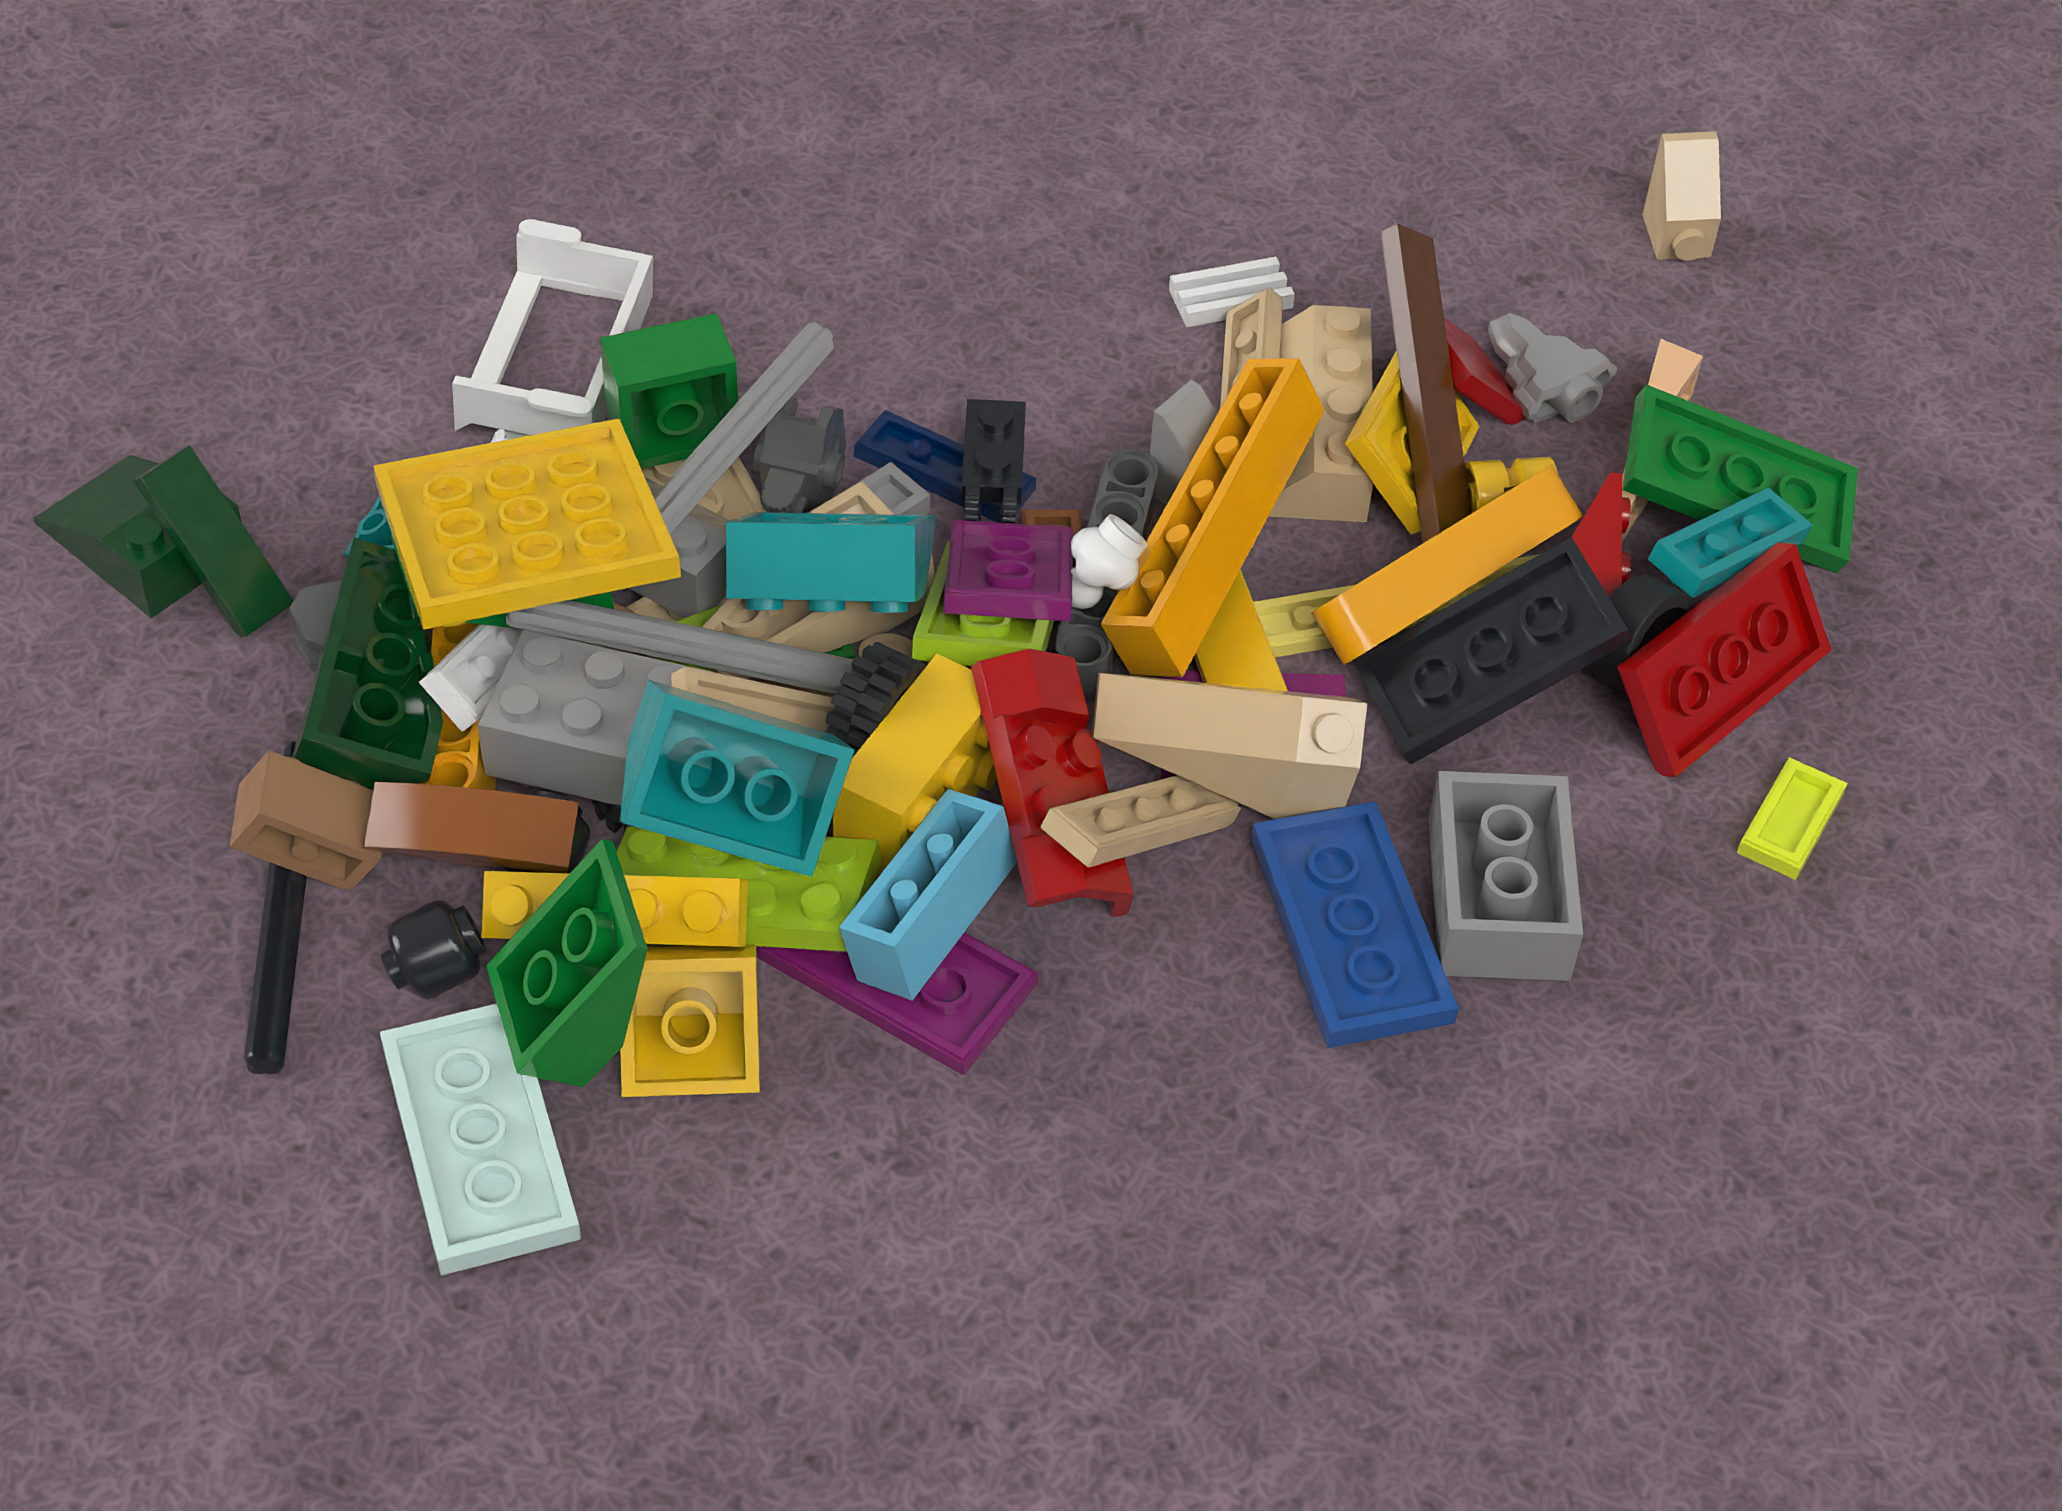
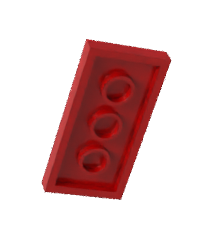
M1778 542L1618 666L1655 771L1662 776H1678L1832 651L1796 544Z

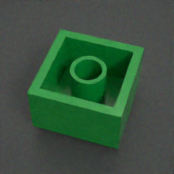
M717 313L600 337L607 421L620 419L641 469L687 459L738 402L737 362Z

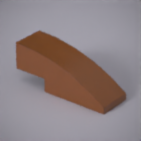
M375 782L364 849L497 870L498 866L540 873H566L569 867L579 802L455 786Z

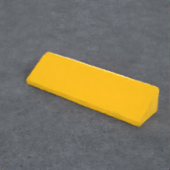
M1240 569L1194 655L1203 683L1288 691Z

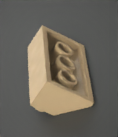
M1312 305L1281 325L1280 359H1300L1325 412L1269 516L1367 522L1373 482L1345 445V442L1373 393L1371 308Z

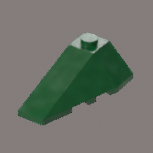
M358 538L353 539L292 758L342 779L352 780L373 791L375 782L413 784L428 782L432 773L443 725L441 707L436 704L435 700L419 683L434 668L432 654L427 653L423 626L420 617H417L394 549Z

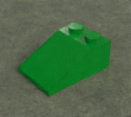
M601 839L486 965L517 1074L585 1087L623 1047L648 948L613 841Z

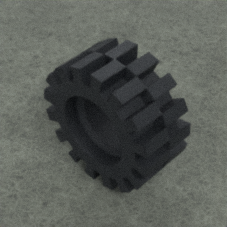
M874 642L873 646L868 645L863 649L862 657L857 655L851 662V673L845 672L840 682L843 686L840 693L835 692L831 703L835 706L832 711L827 713L825 723L829 724V727L824 732L835 735L854 749L853 758L924 670L926 664L879 642Z

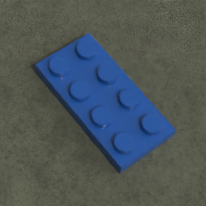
M1376 801L1253 823L1251 841L1327 1048L1455 1024L1459 1010Z

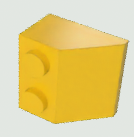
M746 944V947L697 945L647 947L648 951L623 1047L620 1049L622 1097L760 1092L756 945Z

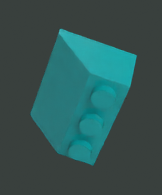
M752 512L726 522V598L745 599V609L780 610L783 609V600H807V610L844 611L845 601H870L871 612H907L908 602H916L926 594L935 533V515Z
M648 679L627 743L620 821L627 825L812 877L854 749L835 735Z

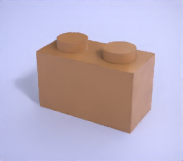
M268 750L239 784L229 847L335 887L353 889L381 860L382 852L364 849L373 790L363 787L352 780L342 779L306 765L295 758Z

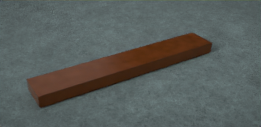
M1397 223L1382 230L1381 239L1422 542L1424 543L1472 513L1433 238Z

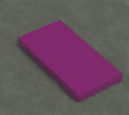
M965 932L913 1000L857 981L848 952L756 946L758 959L963 1076L1038 984V973Z

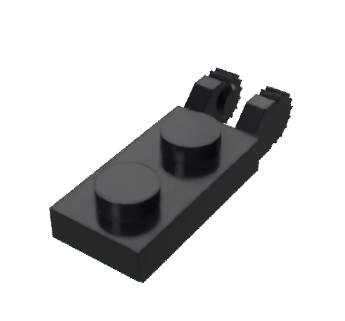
M967 399L961 501L965 502V521L981 522L982 503H1001L999 523L1016 524L1017 504H1021L1026 402Z

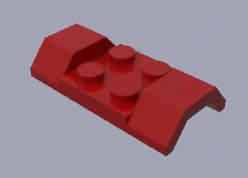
M1029 648L978 661L971 666L1028 907L1038 908L1083 897L1106 900L1111 917L1128 914L1134 893L1125 857L1088 868L1040 828L1050 808L1109 793L1101 762V751L1096 739L1091 737L1092 730L1086 729L1089 713L1075 657Z

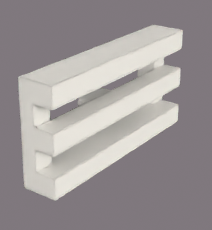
M1277 257L1172 275L1169 282V291L1186 328L1225 321L1228 311L1269 287L1283 298L1282 310L1293 308L1295 297L1292 287H1286L1287 277L1284 271L1279 272L1280 263Z

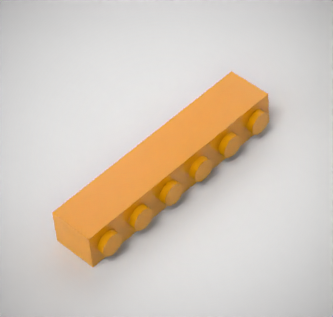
M1299 358L1247 360L1146 541L1148 547L1137 559L1139 568L1135 583L1126 589L1119 590L1102 620V628L1130 675L1183 677L1323 416L1325 409Z

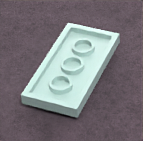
M497 1004L381 1031L382 1046L440 1275L581 1240L579 1222L538 1079L516 1073Z

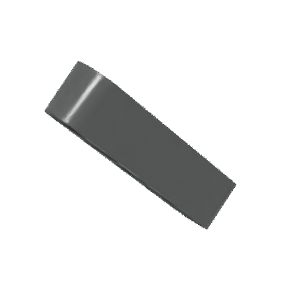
M1123 449L1116 451L1108 457L1104 465L1087 528L1099 527L1106 517L1112 514L1129 524L1147 541L1155 510L1158 464L1151 455L1138 449ZM1105 586L1100 601L1093 607L1087 609L1071 607V621L1060 622L1055 641V654L1075 657L1086 704L1095 701L1098 672L1111 674L1117 651L1102 628L1101 622L1119 590L1110 589Z

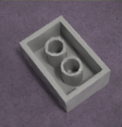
M523 629L478 723L485 775L605 803L622 805L627 743L648 679L672 686L671 674L685 665Z
M1438 771L1428 825L1436 950L1445 975L1570 981L1583 938V926L1568 776Z

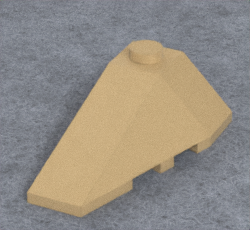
M862 481L810 512L893 514ZM932 553L926 594L916 602H908L907 612H871L870 601H845L844 611L807 610V600H783V609L748 610L745 609V599H728L701 628L825 653L848 643L852 644L873 635L890 631L923 611L935 577ZM710 668L714 673L742 679L751 678V676Z
M1098 672L1091 737L1273 819H1280L1346 806L1360 769L1367 703L1342 696Z

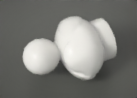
M1109 514L1099 527L1083 528L1072 538L1071 552L1076 560V567L1070 571L1072 573V607L1087 609L1093 607L1100 601L1104 586L1114 590H1123L1133 585L1138 577L1139 563L1137 559L1148 545L1134 528L1115 515Z

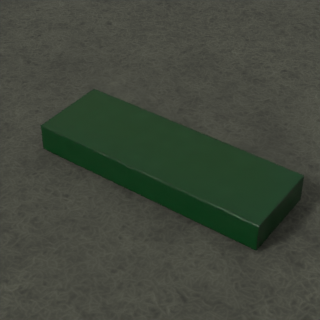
M190 445L180 449L133 480L238 636L241 638L248 636L293 603L294 600Z

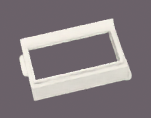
M533 219L524 220L519 224V231L516 236L517 272L472 377L455 376L452 383L455 431L473 423L498 429L503 428L504 430L527 435H535L605 421L607 411L602 358L599 360L585 397L541 388L530 391L501 385L500 383L541 286L622 300V305L610 335L639 330L653 295V256L581 242L580 231L573 227Z

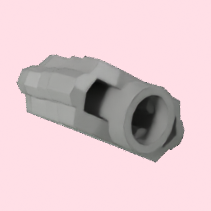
M1512 313L1504 314L1489 322L1488 332L1494 351L1508 365L1505 380L1514 389L1512 396L1522 407V413L1528 420L1537 423L1561 414L1569 423H1573L1591 414L1596 409L1603 396V388L1617 372V366L1611 363L1607 357L1596 349H1582L1565 336L1545 335L1529 320Z

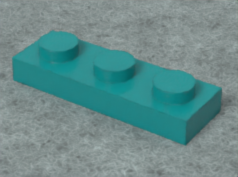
M1768 487L1657 541L1648 560L1668 576V579L1675 586L1694 598L1730 580L1777 542L1795 543L1796 546L1803 543L1813 524Z

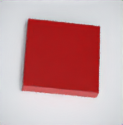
M1444 317L1454 390L1505 424H1518L1525 416L1522 413V407L1512 396V389L1477 341Z

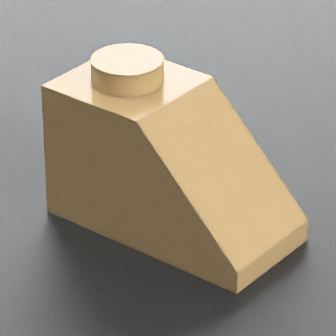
M1716 131L1661 134L1643 210V218L1657 260L1681 259L1689 261L1697 258L1711 257L1721 221L1719 138Z

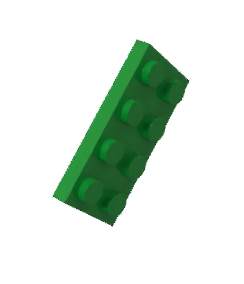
M1647 384L1636 396L1622 487L1623 491L1702 520L1769 487L1813 524L1804 542L1797 545L1801 560L1834 573H1838L1849 562L1858 476L1857 467Z

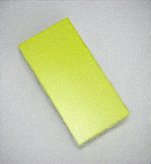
M1789 757L1743 836L1737 853L1796 880L1843 797L1848 783Z

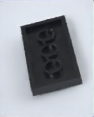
M1571 536L1354 659L1353 662L1408 762L1413 764L1628 644L1633 639Z

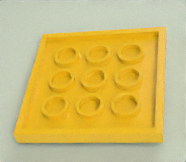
M619 418L373 465L377 490L423 630L439 626H457L468 620L681 577L679 554Z

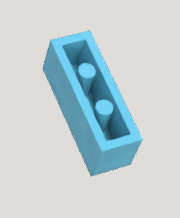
M947 789L839 927L857 981L909 1000L915 998L1017 863L1003 806Z

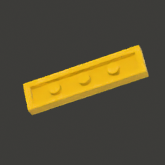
M484 871L481 938L511 939L566 879L569 873ZM624 875L646 944L746 947L748 879Z

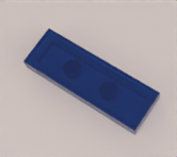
M887 410L882 412L854 444L855 458L879 469L892 462L923 489L965 507V502L961 501L964 445ZM1024 472L1022 476L1021 504H1017L1016 513L1036 490L1037 478ZM982 503L981 515L999 523L1001 503Z

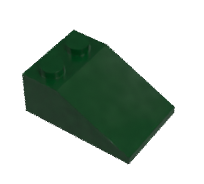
M129 455L33 519L38 527L146 615L153 618L202 583L133 482V480L159 463ZM224 495L241 521L238 505Z

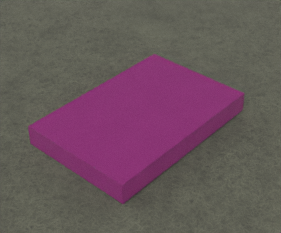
M965 520L952 521L944 613L1071 621L1072 573L1070 571L1073 568V555L1071 552L1073 529L1071 527Z

